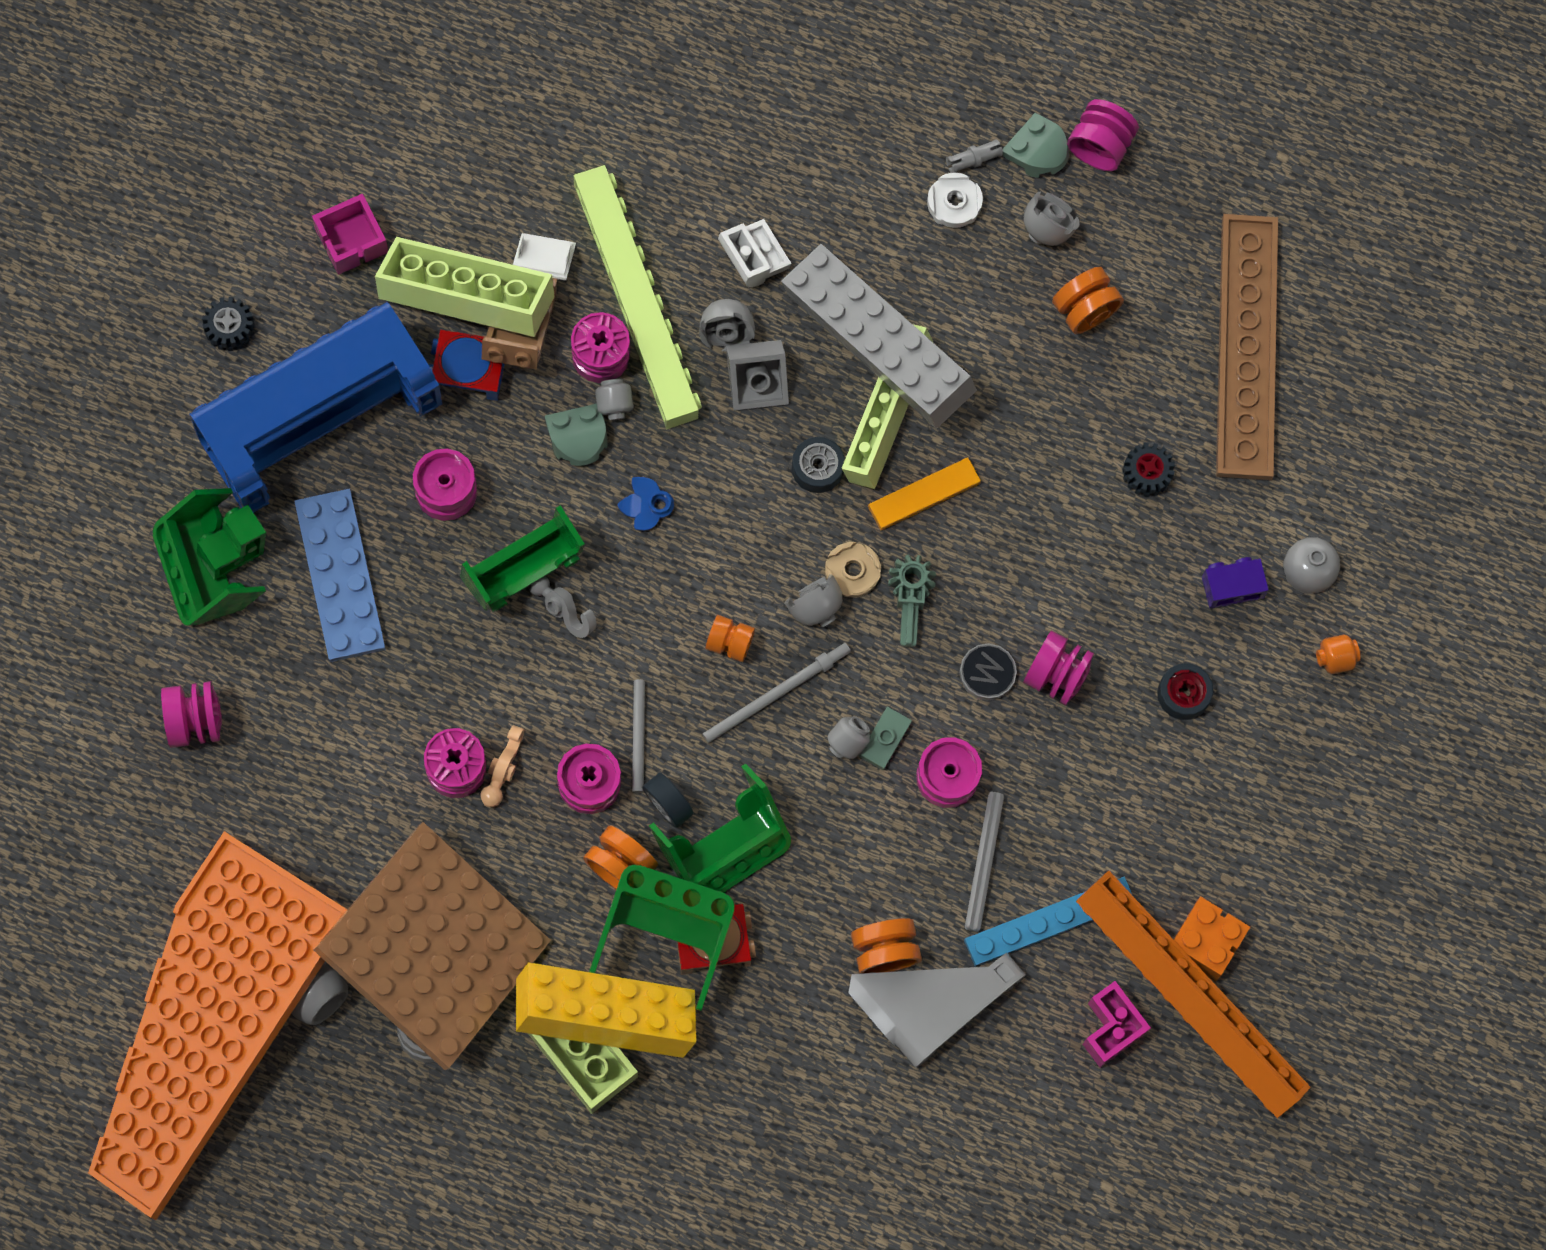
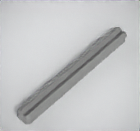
M990 792L988 795L968 905L965 929L973 932H979L982 924L1004 795L998 792Z

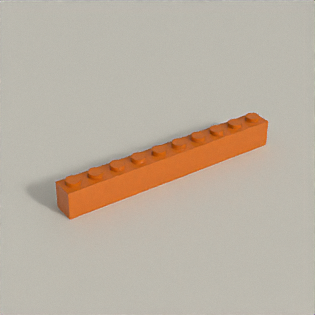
M1110 871L1106 872L1076 900L1082 910L1102 929L1103 933L1120 948L1124 956L1133 962L1142 972L1143 976L1159 990L1164 999L1172 1004L1182 1015L1183 1019L1198 1032L1204 1042L1211 1046L1222 1058L1223 1062L1237 1074L1244 1085L1262 1101L1266 1109L1271 1111L1276 1118L1280 1117L1297 1103L1311 1088Z

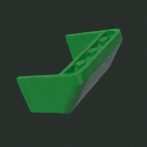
M231 488L193 490L161 517L153 527V539L179 618L187 626L199 625L241 611L266 592L265 586L245 587L240 582L229 584L226 574L214 580L197 554V542H199V539L208 532L213 531L216 533L220 530L223 517L218 505L233 494Z
M560 505L555 508L552 520L477 565L470 567L467 561L462 563L460 577L485 611L491 609L492 612H495L507 604L506 599L564 565L565 568H569L580 561L578 555L582 553L585 543Z
M747 764L742 765L741 768L749 782L750 788L743 791L736 799L735 807L739 816L694 845H691L689 840L681 835L668 839L654 822L649 825L664 857L678 878L725 892L789 849L791 837L769 789Z

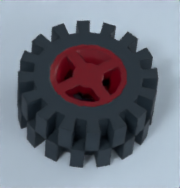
M1144 443L1142 447L1140 445L1135 446L1134 450L1128 453L1122 469V473H1124L1123 480L1128 482L1127 487L1130 490L1132 488L1135 489V494L1137 495L1141 492L1144 493V497H1149L1150 494L1157 496L1160 491L1163 493L1167 486L1170 485L1174 476L1175 462H1171L1172 455L1170 453L1167 455L1165 453L1167 449L1164 447L1161 450L1158 449V444L1153 443L1152 447L1149 446V443Z

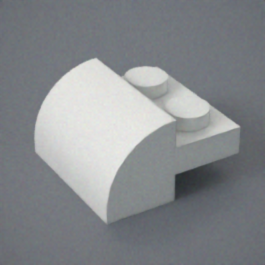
M764 219L745 226L744 223L721 232L718 237L719 242L748 287L759 286L764 283L766 278L783 272L791 266L790 260Z

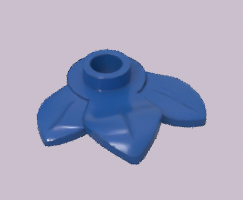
M633 477L632 487L634 494L624 498L617 505L624 515L635 518V530L646 531L655 527L659 519L665 518L672 513L674 500L669 493L660 491L654 480L645 477ZM662 501L665 503V507L657 509L655 503Z

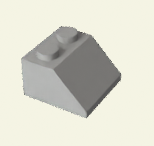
M781 340L726 346L733 410L789 404L786 357Z

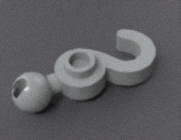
M546 576L528 586L532 594L545 597V605L548 612L555 617H563L565 626L574 636L583 638L596 629L597 622L593 611L589 609L580 615L581 624L577 618L572 595L560 587L552 589L550 581Z

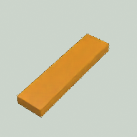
M967 457L868 504V508L880 531L979 485L981 480Z

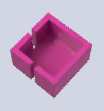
M363 193L312 216L315 230L324 248L327 249V254L338 275L361 265L360 259L364 258L365 262H368L388 253L386 239Z

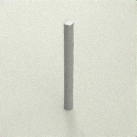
M641 679L634 680L633 793L644 792L642 786L644 785L645 680Z

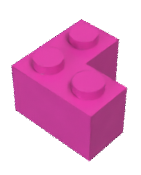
M1116 981L1093 996L1089 1001L1088 1005L1104 1026L1086 1038L1082 1045L1101 1068L1146 1035L1151 1029Z

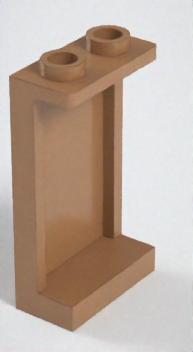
M552 278L554 299L535 337L489 326L487 335L482 341L481 360L537 370L556 300V278Z

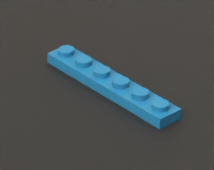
M1125 877L1119 878V882L1131 893ZM1085 892L965 938L964 942L974 966L977 967L1000 958L1005 953H1013L1094 921L1076 902Z

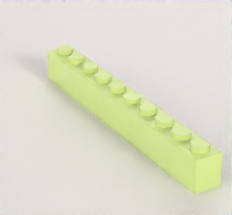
M605 165L575 174L574 186L665 427L669 429L698 419V409L702 408L698 394H692L689 384H692V379L688 369H683L680 360L683 359L681 349L678 343L673 344L670 335H673V329L669 319L664 320L661 311L664 310L661 297L659 294L654 295L651 286L655 285L650 270L645 271L642 262L645 261V256L641 246H636L633 240L636 237L632 222H627L624 213H627L624 200L622 197L617 198L615 189H617L613 173L608 174Z

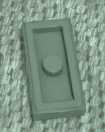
M887 707L870 735L869 744L859 754V757L884 771L912 720Z

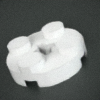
M962 173L942 175L938 178V181L932 184L927 198L928 209L935 222L952 228L964 227L973 223L981 211L983 202L982 191L976 183L975 185L973 181L969 180L968 176ZM952 195H957V199L963 202L954 206L948 200L951 199Z

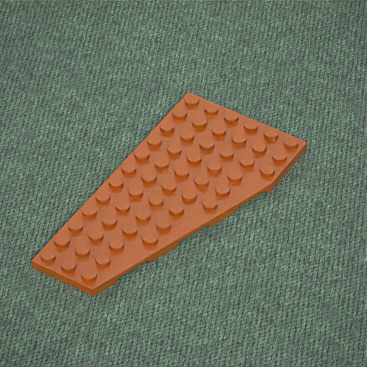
M225 831L175 905L173 913L176 915L162 958L157 960L144 1000L147 1004L133 1047H129L115 1089L118 1093L104 1136L99 1138L88 1172L154 1220H157L321 969L325 960L314 949L347 911L340 904Z

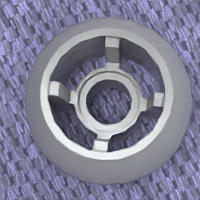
M324 962L291 1014L305 1024L317 1025L337 1011L347 998L348 985L346 980L327 962Z

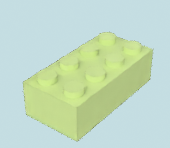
M527 1033L591 1114L638 1078V1071L617 1047Z

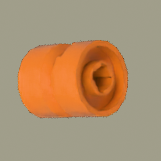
M717 615L710 630L705 649L717 654L725 651L728 658L743 663L751 645L755 628L743 623H739L736 626L732 619Z

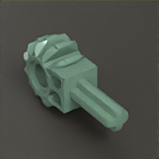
M909 554L906 555L905 563L897 559L895 561L896 568H890L889 575L893 578L889 579L888 585L892 587L897 586L893 594L897 596V608H902L900 644L905 647H915L917 644L919 610H923L925 598L929 597L928 589H934L936 584L932 581L936 577V572L928 571L931 567L930 561L922 565V556L920 555L916 557L915 561H912ZM907 574H915L918 576L919 582L911 584L905 579V576Z

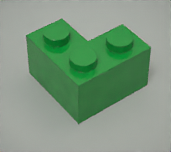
M249 505L241 509L236 507L226 513L221 530L216 533L213 531L208 532L199 539V542H197V554L212 578L216 580L264 554L266 531Z

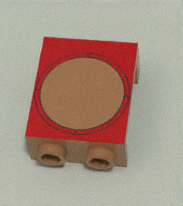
M743 904L734 905V913L716 966L744 963V966L747 967L751 965V958L756 957L754 940H748L747 929H752L750 911L744 912ZM677 942L681 975L692 974L693 969L709 967V957L703 950Z

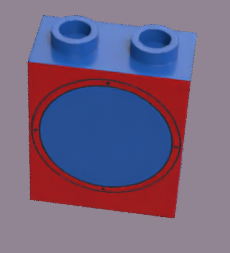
M440 330L439 339L434 338L431 355H435L434 365L429 364L438 384L486 392L487 399L498 401L504 364L481 360L484 336Z

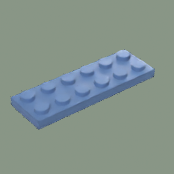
M350 489L295 500L329 662L386 650Z

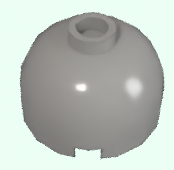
M1037 192L1024 210V225L1029 233V237L1035 243L1051 246L1066 242L1079 227L1078 217L1073 219L1070 214L1073 209L1061 198L1047 192L1045 196L1040 195L1041 192Z
M721 299L712 302L703 311L700 320V339L711 349L712 345L731 346L749 344L750 340L754 339L755 336L753 315L745 304L737 300Z
M1306 537L1294 543L1287 551L1283 561L1287 582L1294 589L1305 594L1328 590L1335 583L1340 571V557L1335 547L1328 541L1318 537Z
M829 574L827 580L824 576L798 591L801 592L798 599L793 601L790 597L785 601L788 610L798 622L808 626L820 623L821 627H824L836 619L834 614L840 609L843 599L839 584L834 576Z

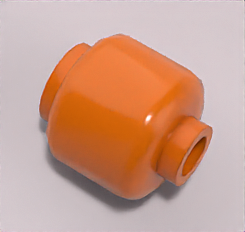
M1343 634L1325 638L1321 642L1320 650H1316V658L1320 667L1324 666L1330 674L1351 671L1356 667V663L1360 661V650L1355 639L1352 640L1348 635Z

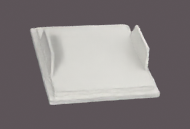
M522 233L513 265L552 274V278L566 280L576 243Z

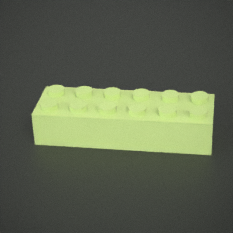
M400 237L395 238L375 275L379 299L535 337L554 299L552 274Z

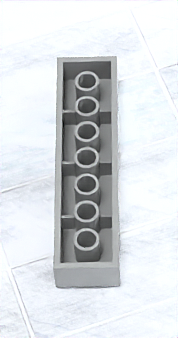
M822 244L813 250L781 281L792 300L936 429L977 391L971 376Z

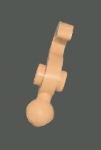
M515 725L511 727L507 736L509 741L499 759L494 757L488 771V774L492 775L491 783L483 788L480 793L481 800L486 807H495L503 799L500 789L505 781L510 782L514 775L516 765H513L512 762L524 736L525 729Z

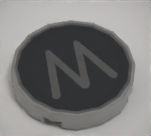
M988 643L977 645L967 652L962 659L959 673L963 686L969 694L977 699L989 701L1002 697L1010 691L1015 683L1017 670L1015 661L1008 651L1001 646Z

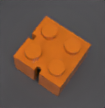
M1200 896L1173 940L1209 978L1217 981L1223 974L1250 926L1229 913L1224 918L1220 915L1223 911L1221 908Z

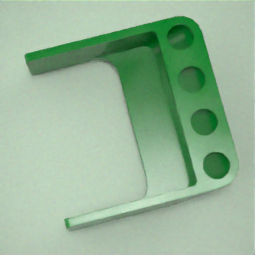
M641 865L628 866L621 874L589 972L596 973L611 929L621 924L699 948L708 955L710 961L696 1006V1010L701 1011L734 913V902L729 895Z

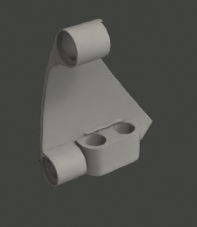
M1005 953L989 967L852 974L848 993L894 1046L896 1045L913 1066L917 1068L930 1058L937 1048L990 1003L1012 989L1015 983H1019L1026 974L1008 953Z

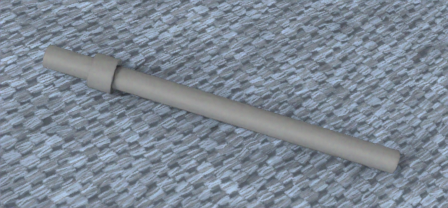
M843 643L828 654L822 653L815 658V662L702 734L707 743H710L821 671L824 673L834 667L833 663L851 652L850 648L846 643Z

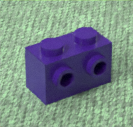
M1244 557L1229 565H1225L1224 562L1209 565L1202 575L1209 609L1264 599L1269 591L1261 558L1252 560L1251 557Z

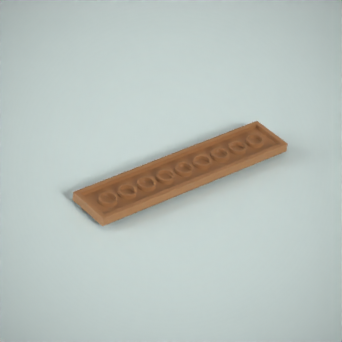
M1223 214L1216 477L1272 480L1274 475L1278 217Z

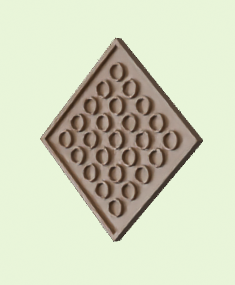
M422 822L320 941L314 951L439 1066L447 1070L514 988L516 978L527 963H533L551 940L433 830Z

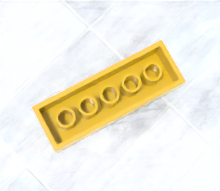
M528 962L516 978V1032L684 1058L696 1044L695 990Z

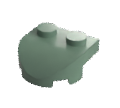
M1037 113L1031 116L1002 149L1003 157L1023 167L1028 176L1039 178V174L1048 172L1055 174L1059 172L1069 159V147L1062 128Z
M597 404L544 416L552 449L558 459L568 460L574 466L587 465L598 460L599 454L603 449H607L606 426L603 415L597 409Z

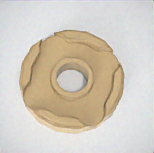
M847 542L838 545L830 552L825 564L826 579H828L829 574H832L839 584L842 596L857 598L867 595L876 587L880 579L881 564L878 555L869 546L856 544L857 542ZM849 563L858 564L861 568L860 574L857 576L848 575L845 571L846 565Z

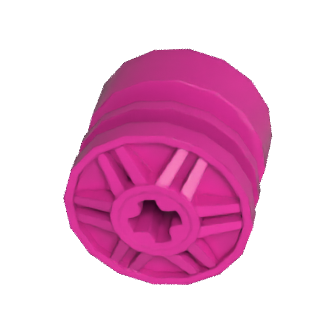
M1094 99L1088 103L1085 112L1081 116V123L1075 126L1067 145L1069 150L1081 161L1102 171H1114L1125 156L1126 148L1131 145L1133 138L1136 136L1139 125L1136 119L1122 107L1109 101Z
M600 312L585 316L575 325L571 336L573 365L578 374L586 380L595 383L619 378L627 369L630 359L629 332L624 323L614 315ZM601 341H605V343H601L600 346L596 345V343L599 344Z
M1051 630L1023 683L1037 691H1041L1047 682L1053 684L1049 697L1054 699L1059 689L1064 690L1065 692L1059 703L1066 706L1069 700L1078 694L1090 672L1094 653L1088 650L1082 661L1077 659L1076 657L1082 646L1077 645L1070 654L1064 652L1068 639Z
M212 681L203 683L204 695L200 696L197 683L192 684L191 697L187 698L181 685L161 689L164 726L170 748L188 746L191 740V732L196 731L200 744L206 742L205 730H209L212 742L220 741L222 725L221 708Z
M460 728L445 729L435 734L428 742L424 752V766L427 778L437 792L450 798H463L474 793L483 784L486 775L484 749L479 739L471 732ZM451 756L459 758L460 763L450 762L449 758Z

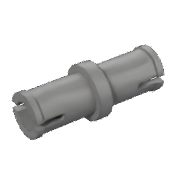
M995 139L978 147L973 145L968 147L967 151L946 157L947 166L952 165L949 171L956 173L971 166L978 167L984 161L1002 156V147L997 148L1000 142Z

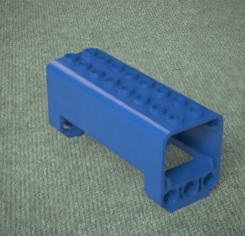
M386 302L371 308L358 319L346 322L335 332L323 335L312 345L297 350L289 358L272 364L259 375L249 377L236 388L224 391L213 401L198 406L189 416L201 445L227 487L232 489V495L240 508L249 505L254 513L268 505V500L271 499L266 491L268 490L258 474L259 472L399 392L407 405L412 406L420 417L442 405L440 386L430 366L391 305Z

